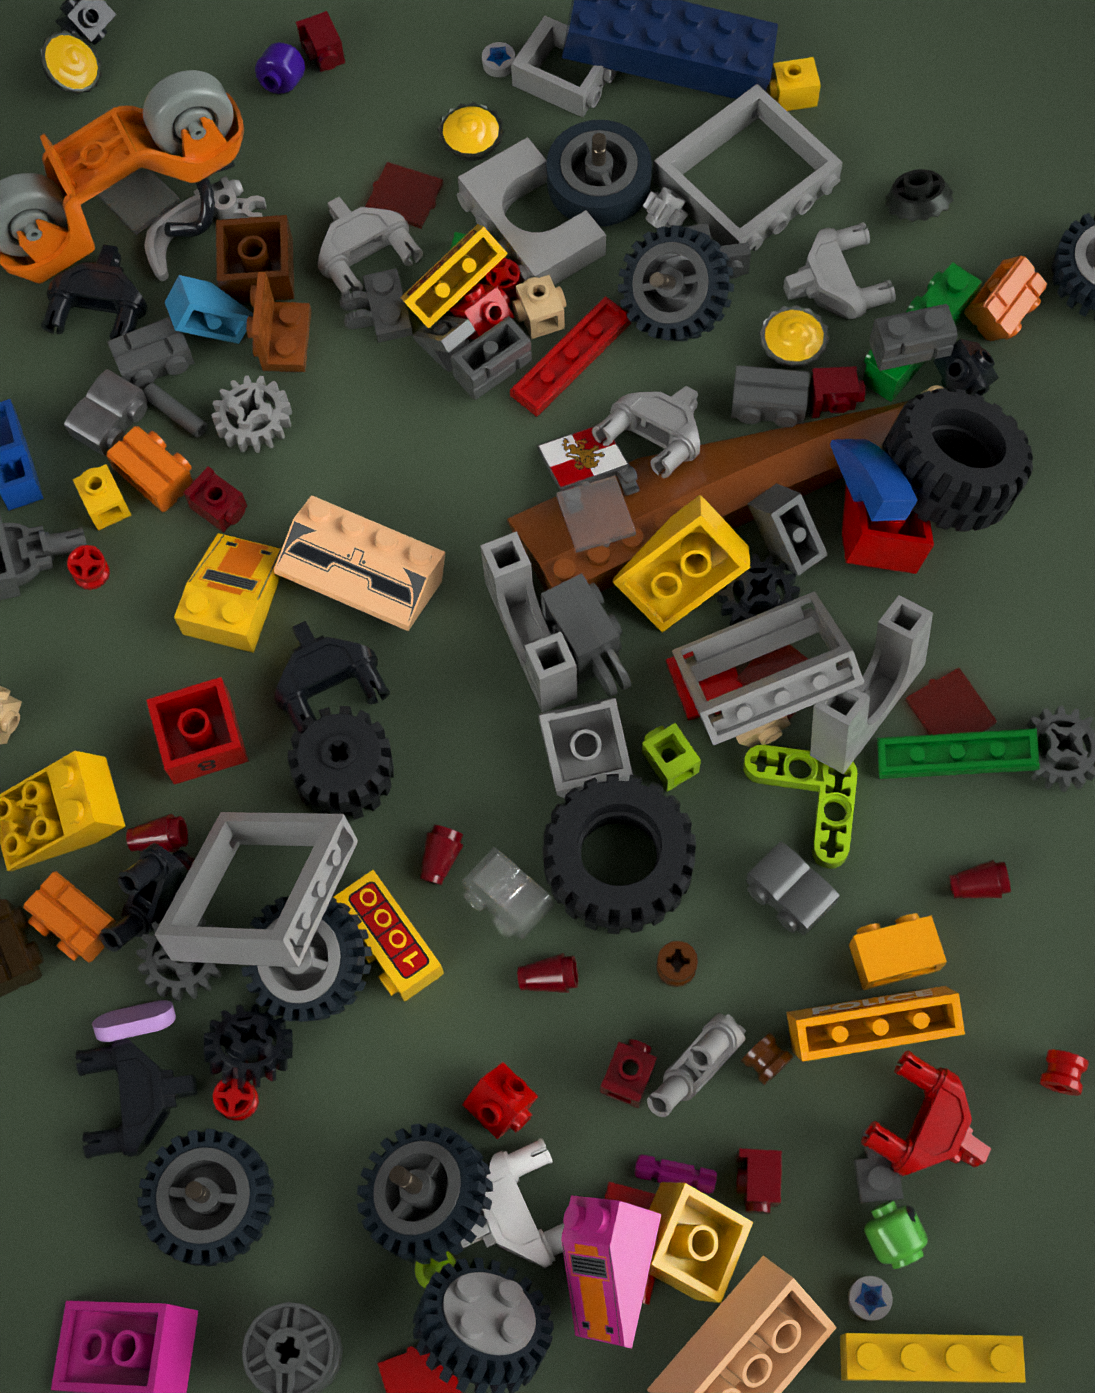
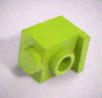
M676 723L667 728L659 726L645 736V741L642 742V754L663 783L666 792L699 773L701 759ZM670 753L674 755L675 759L666 763L662 755Z

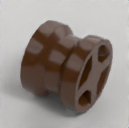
M671 941L662 947L659 951L656 967L657 974L665 984L672 987H682L691 982L695 976L698 964L697 953L694 948L682 941Z
M769 1033L741 1059V1062L746 1067H753L758 1073V1080L763 1085H766L793 1059V1056L788 1051H782L776 1045V1038L772 1033Z

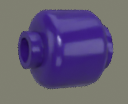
M281 42L271 44L257 60L255 66V74L259 83L267 91L277 95L290 93L301 80L305 71L304 60L300 52L292 45Z

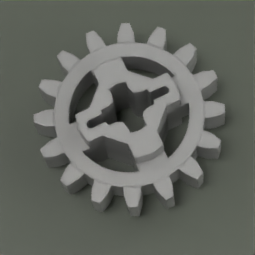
M249 376L244 377V384L241 385L235 380L230 381L232 390L221 389L219 392L222 401H213L215 413L211 415L218 436L220 438L225 437L227 446L230 448L238 443L241 452H245L248 446H253L255 452L259 453L260 444L264 443L269 448H273L272 439L274 437L279 439L285 438L282 427H291L289 415L292 414V409L285 390L279 391L275 381L266 386L264 376H259L256 383H251ZM266 399L274 404L275 409L272 408L270 403L265 402ZM229 419L233 420V423L239 426L238 429H236L230 424Z

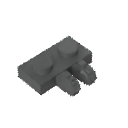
M397 268L363 275L366 292L358 290L341 296L339 300L340 306L344 310H352L351 313L346 314L344 319L345 326L349 329L374 326L378 343L413 335L406 304L400 298L403 295ZM370 307V311L365 310V309H362V308Z

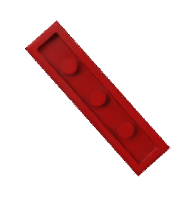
M605 296L510 389V396L538 417L632 323L626 316L627 312Z

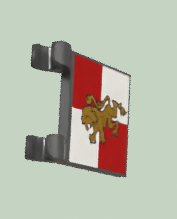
M595 426L537 445L538 452L560 491L570 515L584 511L580 501L581 493L579 489L617 476L625 495H631L640 491L636 483L637 473L629 465L616 440L614 439L609 446H603V441L598 443L592 434V429Z

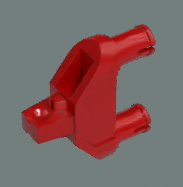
M905 1051L897 1062L902 1066H895L894 1073L923 1089L925 1095L906 1140H903L881 1126L879 1122L873 1121L865 1131V1134L869 1135V1137L863 1136L861 1144L891 1161L894 1171L902 1177L946 1160L955 1164L962 1160L972 1167L985 1164L991 1148L972 1135L973 1129L969 1127L972 1117L959 1077L948 1068L940 1067L936 1069L915 1056L911 1051Z

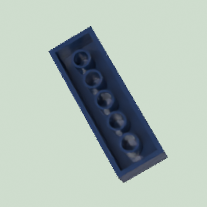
M572 0L562 58L593 66H603V68L737 99L756 84L766 91L771 80L778 24L681 0Z

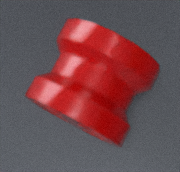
M503 258L485 275L486 285L501 288L509 297L510 302L517 298L516 285L521 284L520 268L511 259ZM506 281H509V284L500 285L501 283H505Z
M79 546L68 557V570L76 584L81 588L88 590L97 589L108 580L110 574L109 565L102 552L95 546ZM93 567H96V568H97V569H94V571L89 574V571H90Z
M1055 1049L1048 1050L1045 1058L1048 1063L1047 1072L1041 1075L1039 1083L1045 1088L1058 1093L1073 1096L1081 1095L1083 1085L1080 1079L1082 1073L1087 1071L1088 1060L1070 1052Z
M233 1078L227 1084L222 1083V1080H220L213 1092V1103L216 1109L227 1119L236 1122L244 1121L250 1118L257 1110L259 1094L249 1081H246L242 1089L238 1088L237 1079Z

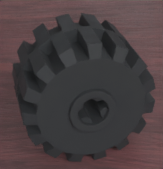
M340 706L339 714H331L329 707L319 710L320 719L314 721L309 715L302 721L304 733L294 731L291 738L293 750H288V763L295 788L298 790L299 797L306 806L311 804L313 812L316 814H325L326 811L331 812V814L352 812L354 820L364 817L362 808L368 805L374 811L381 805V793L388 796L392 787L390 777H394V765L389 738L385 737V731L378 721L372 724L370 714L363 710H360L357 716H352L351 707ZM344 756H347V759L345 761L341 760L342 758H344ZM339 758L337 762H334L333 759Z

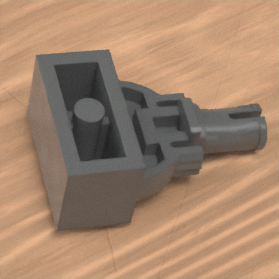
M0 516V600L21 596L19 586L32 581L40 571L53 568L52 560H55V556L71 553L77 547L87 545L83 528L78 527L69 531L49 534L48 532L44 533L42 525L28 528L18 523L2 524Z

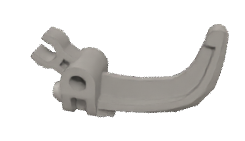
M227 176L220 178V181L211 184L215 199L213 217L216 216L217 220L263 217L262 213L252 211L255 209L266 210L267 205L264 197L256 195L249 198H236L244 191L239 180L232 179L229 181ZM198 189L193 191L194 196L158 217L147 230L144 244L146 255L155 276L160 281H165L169 277L166 251L170 241L174 238L165 235L166 222L191 223L199 218L201 201Z

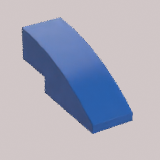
M11 398L0 402V495L8 511L44 499L34 463Z
M867 439L832 440L830 446L854 502H864L871 521L906 520L918 500L908 480L892 458L879 446Z

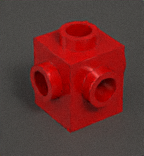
M484 284L473 286L464 295L462 300L450 308L454 317L469 319L475 329V332L467 338L471 340L477 339L508 316L512 319L514 318L509 308L511 302L507 294L499 287Z
M502 1062L479 1080L462 1105L498 1140L510 1129L517 1133L526 1125L533 1116L529 1109L539 1096L527 1086L523 1079L518 1077Z

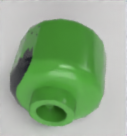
M890 1200L870 1210L873 1218L864 1226V1233L876 1259L880 1263L891 1264L893 1269H898L924 1256L922 1249L926 1246L928 1237L913 1207L909 1205L897 1207L894 1200Z

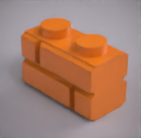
M1021 255L1003 260L964 310V314L973 325L978 326L977 330L986 340H1008L1014 337L1021 330L1022 325L1020 322L1025 315L1034 311L1041 303L1039 297L1046 289L1047 283L1038 272L1034 271L1035 268L1025 256Z
M135 426L123 437L122 441H118L107 451L106 456L112 468L161 512H166L177 502L179 497L184 495L183 492L193 483L189 472L192 467L178 452L172 456L166 451L167 445L157 433L150 431L147 434L139 426Z
M57 871L51 873L42 883L40 889L36 890L24 903L23 907L32 915L27 922L44 937L51 931L61 939L56 947L73 961L81 956L88 963L92 962L104 949L100 939L102 929L116 921Z

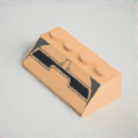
M311 495L292 521L275 565L274 573L409 631L442 583L446 552Z

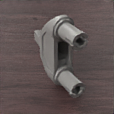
M340 196L327 203L330 208V216L334 222L330 223L321 246L318 269L323 276L334 281L342 296L350 293L349 289L352 291H362L363 285L349 267L388 245L393 246L406 266L413 265L409 258L410 256L416 263L422 258V249L418 247L410 236L409 224L399 213L367 207H360L351 212Z
M861 222L837 231L830 227L819 230L807 257L806 265L799 268L797 273L786 276L784 279L783 289L788 300L808 296L809 299L814 298L816 305L846 319L861 317L866 313V309L895 302L894 286L888 288L892 286L890 280L865 288L856 286L842 254L844 250L870 243L868 228L864 229L866 224Z
M685 386L671 397L663 392L629 393L619 398L612 405L611 414L593 427L592 434L598 443L603 441V446H609L624 430H631L663 447L664 450L655 456L650 463L653 471L658 476L661 474L662 478H667L683 461H692L700 454L699 433L693 414L698 404L696 400L698 392Z
M717 1013L704 1026L703 1031L665 1071L663 1083L647 1098V1104L652 1113L659 1117H666L680 1101H687L693 1098L745 1041L744 1034L746 1030L741 1025H738L733 1017L729 1014L724 1016L721 1013Z

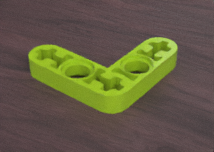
M771 745L751 747L746 753L743 770L746 777L752 782L818 792L812 855L816 863L821 867L835 869L845 862L850 850L858 775L855 763L852 762L844 775L849 777H844L839 793L833 792L835 776L829 774L833 773L835 769L810 756V751ZM758 756L765 757L766 764L777 766L779 758L785 759L782 767V776L776 775L778 767L766 766L764 772L757 771V765L751 762H756ZM797 760L804 761L811 768V774L803 779L796 778L790 773L789 765ZM829 803H839L844 807L846 816L840 821H832L826 817L824 807ZM830 831H837L834 845L836 849L841 850V852H836L834 858L827 857V851L820 849V847L826 846Z

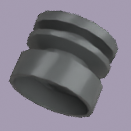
M290 1302L268 1307L257 1316L244 1336L242 1349L245 1372L254 1386L263 1393H321L332 1384L341 1367L343 1354L339 1330L328 1316L305 1304ZM294 1338V1347L300 1350L298 1358H290L285 1363L286 1355L281 1352V1347L283 1344H291Z

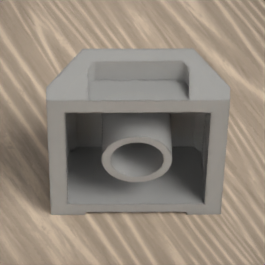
M616 698L595 700L537 714L557 796L565 799V794L573 788L580 792L584 789V781L594 777L597 779L598 784L606 782L607 774H619V781H629L630 774H633Z

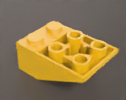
M73 751L0 794V846L7 871H14L98 843L126 827L107 759L104 756Z

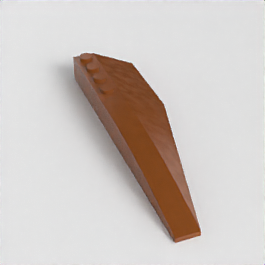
M908 401L797 424L793 427H783L700 445V454L695 459L687 462L683 461L667 478H662L661 474L658 476L651 467V460L658 454L637 458L629 462V465L637 473L636 483L639 486V492L625 495L616 476L579 489L581 493L580 501L584 507L582 512L570 515L560 494L508 518L507 522L512 532H517L531 566L545 591L582 573L588 584L594 582L599 591L602 592L615 585L613 578L667 520L697 496L701 495L730 527L735 529L754 520L747 504L776 483L801 493L803 497L843 478L830 446L831 441L835 439H867L882 449L885 438L903 406Z

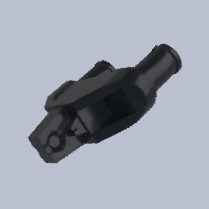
M103 244L96 263L84 262L59 274L51 281L47 289L49 304L44 320L41 323V327L44 330L54 334L55 327H57L56 333L63 334L69 311L74 307L117 314L113 329L109 335L111 340L136 329L138 319L146 315L148 306L137 288L123 273L124 269L120 267L122 257L118 252L117 246Z
M306 620L292 627L300 646L293 649V653L278 682L274 698L277 706L281 710L287 711L297 732L304 733L302 721L309 715L314 721H317L307 700L352 677L357 679L368 704L379 703L373 688L377 690L382 701L390 695L389 689L376 668L378 658L371 648L359 643L324 637L323 635L315 639Z
M152 843L141 852L138 862L119 873L117 878L118 884L129 897L123 907L121 917L110 926L102 929L100 934L102 944L108 950L116 952L135 936L142 937L143 934L148 935L154 930L152 923L155 921L160 924L195 858H191L183 850L171 854L156 843Z
M128 1038L113 1041L112 1046L76 1051V1060L81 1061V1063H76L80 1077L87 1074L115 1070L118 1073L122 1122L117 1128L83 1133L82 1140L88 1143V1145L83 1146L87 1159L123 1152L124 1156L128 1155V1157L140 1155L150 1145L170 1114V1109L177 1107L176 1099L198 1095L196 1077L194 1078L193 1075L174 1077L173 1070H162Z

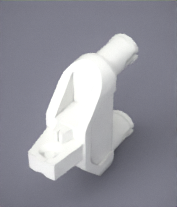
M542 1137L510 1154L507 1151H499L493 1155L489 1166L491 1174L486 1176V1178L493 1182V1192H485V1196L492 1200L491 1209L481 1210L480 1215L486 1218L487 1221L483 1228L477 1224L473 1226L471 1231L477 1237L472 1243L463 1239L460 1242L463 1248L483 1239L487 1248L497 1244L498 1247L543 1268L552 1265V1262L556 1261L554 1256L563 1252L561 1236L564 1223L545 1232L542 1229L537 1230L517 1185L520 1182L519 1177L548 1163H553ZM542 1151H545V1152H543V1153H541V1154H539V1155H537V1156H535V1157H532V1156H534V1155H536V1154H538V1153H540V1152H542Z

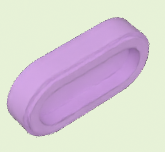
M159 1000L107 1012L97 1017L92 1022V1026L97 1040L111 1042L165 1029L175 1021L176 1015L171 1001Z

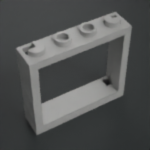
M756 84L655 159L653 182L661 190L665 187L686 200L683 205L684 211L698 225L708 223L711 237L721 246L748 242L750 251L753 250L755 252L766 238L773 233L776 235L783 231L792 218L809 211L818 198L824 194L829 195L832 193L833 187L840 182L843 162ZM759 118L816 171L743 227L739 228L683 174Z
M815 591L672 650L683 680L713 746L865 684L853 649ZM812 602L815 610L810 607L802 611L800 606ZM818 632L830 650L709 701L706 700L698 683ZM693 651L694 656L687 659L683 658L682 655ZM721 710L722 714L714 717L713 713Z
M220 812L154 934L171 961L299 968L358 843L345 815ZM239 845L314 846L273 930L197 927Z

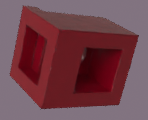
M327 11L296 22L300 45L305 50L309 61L315 59L320 72L345 64L342 41Z
M857 366L812 369L809 384L812 418H819L821 411L840 414L848 410H855L857 402H864L865 384L864 380H858Z
M209 466L183 492L190 508L223 533L230 525H235L241 520L245 509L248 507L243 493L215 474L214 470Z
M629 1039L627 1045L618 1042L606 1075L601 1083L600 1093L639 1108L657 1061V1057L650 1055L652 1048L634 1039ZM627 1062H633L638 1066V1072L632 1076L626 1075L622 1070L623 1065Z
M739 1148L736 1162L745 1163V1168H737L736 1192L737 1194H744L745 1212L770 1214L771 1207H778L781 1203L782 1151Z

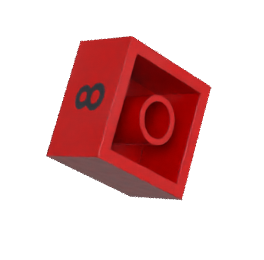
M222 677L146 699L164 769L174 785L249 762L231 696Z

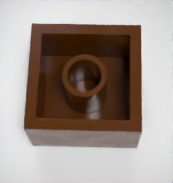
M287 215L216 220L217 283L219 288L238 303L251 302V285H257L258 272H266L274 300L295 299L293 237Z

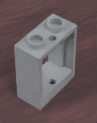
M544 16L511 64L512 86L580 117H584L590 106L594 108L598 104L602 88L606 82L611 83L614 80L617 71L594 65L579 87L539 69L554 46L563 49L567 25Z

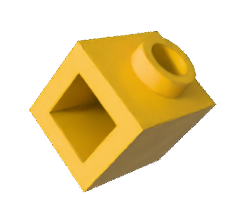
M814 57L773 63L772 76L767 87V93L786 111L817 107L821 84Z
M107 464L101 467L90 468L84 471L81 476L72 479L98 531L132 516Z

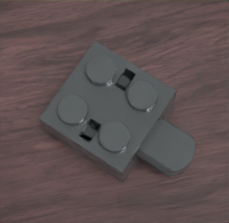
M581 573L541 593L542 615L551 635L562 632L577 665V683L581 684L596 676L609 697L618 693L613 678L622 690L631 687L628 673L619 660V650L622 649L620 642L622 629L613 614L607 616L601 605L604 603V600L594 582L588 584Z

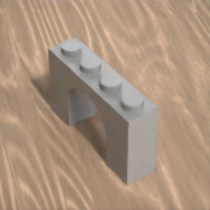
M528 137L458 177L459 193H457V198L461 207L466 212L471 211L476 217V223L484 226L508 253L504 258L511 259L517 263L520 268L521 284L529 278H540L550 275L555 285L606 255V234L587 210L560 226L545 232L522 230L514 226L505 216L506 211L513 202L547 182V160Z
M517 532L480 545L485 584L541 712L577 699V665L562 632L551 635L534 591L531 563Z
M898 595L878 621L874 653L863 675L865 684L814 705L810 756L842 774L846 772L925 666L933 612Z

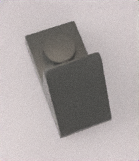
M443 315L429 329L423 326L412 336L446 371L450 372L453 367L451 356L470 343L467 338L475 332V329L469 319Z

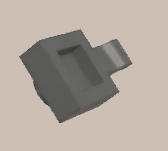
M867 1128L862 1130V1137L866 1136L868 1138L869 1135L865 1134ZM864 1146L866 1159L854 1160L859 1204L904 1199L901 1177L892 1168V1162Z

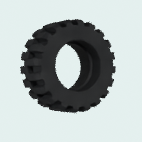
M947 388L932 390V392H923L910 399L903 406L882 444V450L899 466L918 500L912 511L918 514V519L924 522L932 521L936 523V527L945 530L953 527L955 531L966 532L970 531L971 528L974 531L988 528L990 525H994L1003 519L1032 474L1033 456L1031 445H1027L1028 437L1024 430L1017 428L1018 422L1011 415L1006 416L1002 412L1003 408L996 403L992 405L984 401L985 397L978 394L971 396L966 394L965 390L960 389L948 392ZM948 455H950V456H952V457L958 459L959 461H961V462L964 463L965 465H963V464H961V463H959V462L953 460V459L950 458Z
M607 774L606 782L598 784L597 779L594 777L584 781V789L580 792L576 788L571 789L565 794V803L563 805L557 804L551 812V822L546 824L543 835L544 872L558 904L562 903L565 906L566 913L574 920L578 917L585 920V927L595 931L598 926L607 927V933L619 934L621 928H630L631 933L643 931L644 924L651 922L655 926L663 921L665 913L668 911L673 912L679 906L683 894L687 893L696 859L695 835L691 833L692 823L687 813L680 812L681 803L674 795L665 797L661 785L653 781L647 787L642 785V777L631 774L629 781H619V774ZM623 823L637 827L645 832L654 842L657 852V859L652 872L641 881L625 886L609 885L595 879L586 871L581 858L583 842L593 831L608 824Z

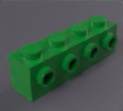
M952 262L944 273L938 271L932 277L927 286L928 291L923 297L917 295L908 306L906 312L947 304L955 326H957L965 316L964 310L979 292L982 281ZM870 349L863 361L866 364L863 376L864 384L889 402H892L926 361L879 371L872 349Z

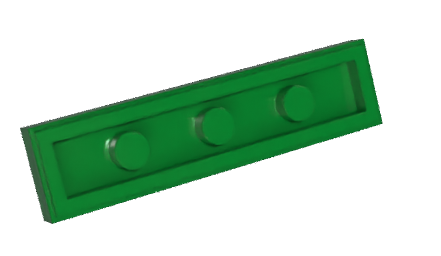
M1037 728L877 738L880 779L1040 770Z

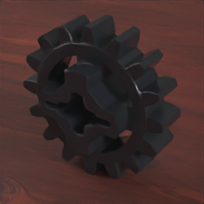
M753 554L752 562H750L751 568L718 591L717 602L724 603L721 606V615H732L730 626L799 597L800 587L792 586L795 584L796 575L795 573L784 574L787 565L785 562L776 567L772 565L773 556L769 555L765 562H760L758 554ZM778 585L783 593V602L780 600V595L775 592ZM734 588L737 589L736 594L741 597L738 604L734 599Z
M241 1004L237 1005L236 1014L233 1015L223 1010L221 1012V1022L211 1020L210 1032L204 1033V1061L210 1063V1073L212 1075L222 1072V1083L227 1084L234 1078L238 1080V1088L243 1089L246 1081L252 1080L254 1086L258 1088L261 1086V1078L266 1077L274 1082L276 1080V1069L279 1071H286L288 1069V1059L293 1057L292 1029H286V1020H283V1017L274 1020V1016L268 1013V1010L264 1014L260 1013L258 1004H254L251 1011H245ZM221 1045L225 1047V1053L223 1052Z

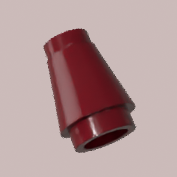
M165 815L127 829V845L132 852L143 851L152 843L160 845L168 852H177L188 844L187 824L182 816Z
M433 825L431 833L427 832L420 879L442 886L444 879L464 846L461 844L464 834L447 827Z
M994 859L957 872V874L949 875L954 899L961 897L1002 899V894L1011 893L1005 861L995 863Z
M560 953L526 964V966H518L517 969L518 983L521 991L569 993V989L578 988V969L574 955L565 956L564 953Z

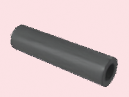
M150 383L146 386L143 392L147 401L196 438L201 437L208 427L205 421L156 384Z

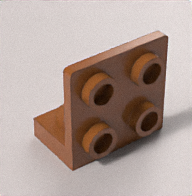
M258 272L257 285H251L250 301L251 306L254 307L253 316H248L247 337L253 338L254 357H259L263 371L305 372L312 311L310 303L274 302L266 272Z

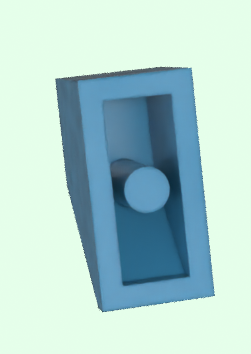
M178 275L165 300V305L175 331L237 344L240 343L247 331L248 316H253L251 311L212 282Z

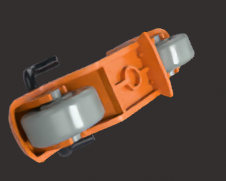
M185 70L171 74L159 81L147 95L143 109L126 105L115 107L55 145H52L45 133L42 134L40 139L45 149L42 162L46 176L36 173H19L0 180V265L9 274L40 284L95 250V244L81 204L141 167L196 184L201 201L199 218L191 223L166 222L164 231L168 237H194L203 234L212 224L215 210L214 192L208 176L234 167L235 163L233 160L237 156L243 141V119L233 98L225 92L221 83L214 76L203 71Z

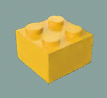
M661 1182L649 1209L661 1214L648 1274L695 1300L721 1303L753 1222L686 1183Z

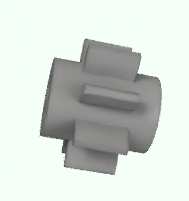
M663 187L660 193L651 191L643 204V207L648 212L645 219L656 228L662 226L670 228L671 225L681 226L688 215L683 208L686 200Z

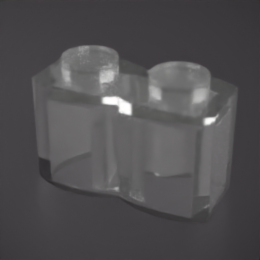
M495 847L462 880L463 887L467 891L463 895L464 898L479 912L484 907L495 916L492 923L508 938L515 934L522 940L554 906L553 898Z

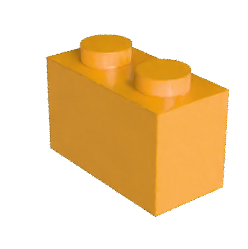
M913 913L896 919V925L881 928L879 923H874L856 930L857 935H853L849 948L863 990L937 972L943 968L947 960L932 915L919 918L918 913Z

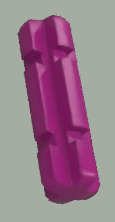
M643 1154L638 1156L634 1171L635 1176L640 1179L651 1181V1178H656L658 1183H686L696 1187L698 1191L708 1194L713 1193L717 1180V1172L715 1170L703 1167L700 1170H696L693 1165L661 1159V1162L655 1161V1157Z

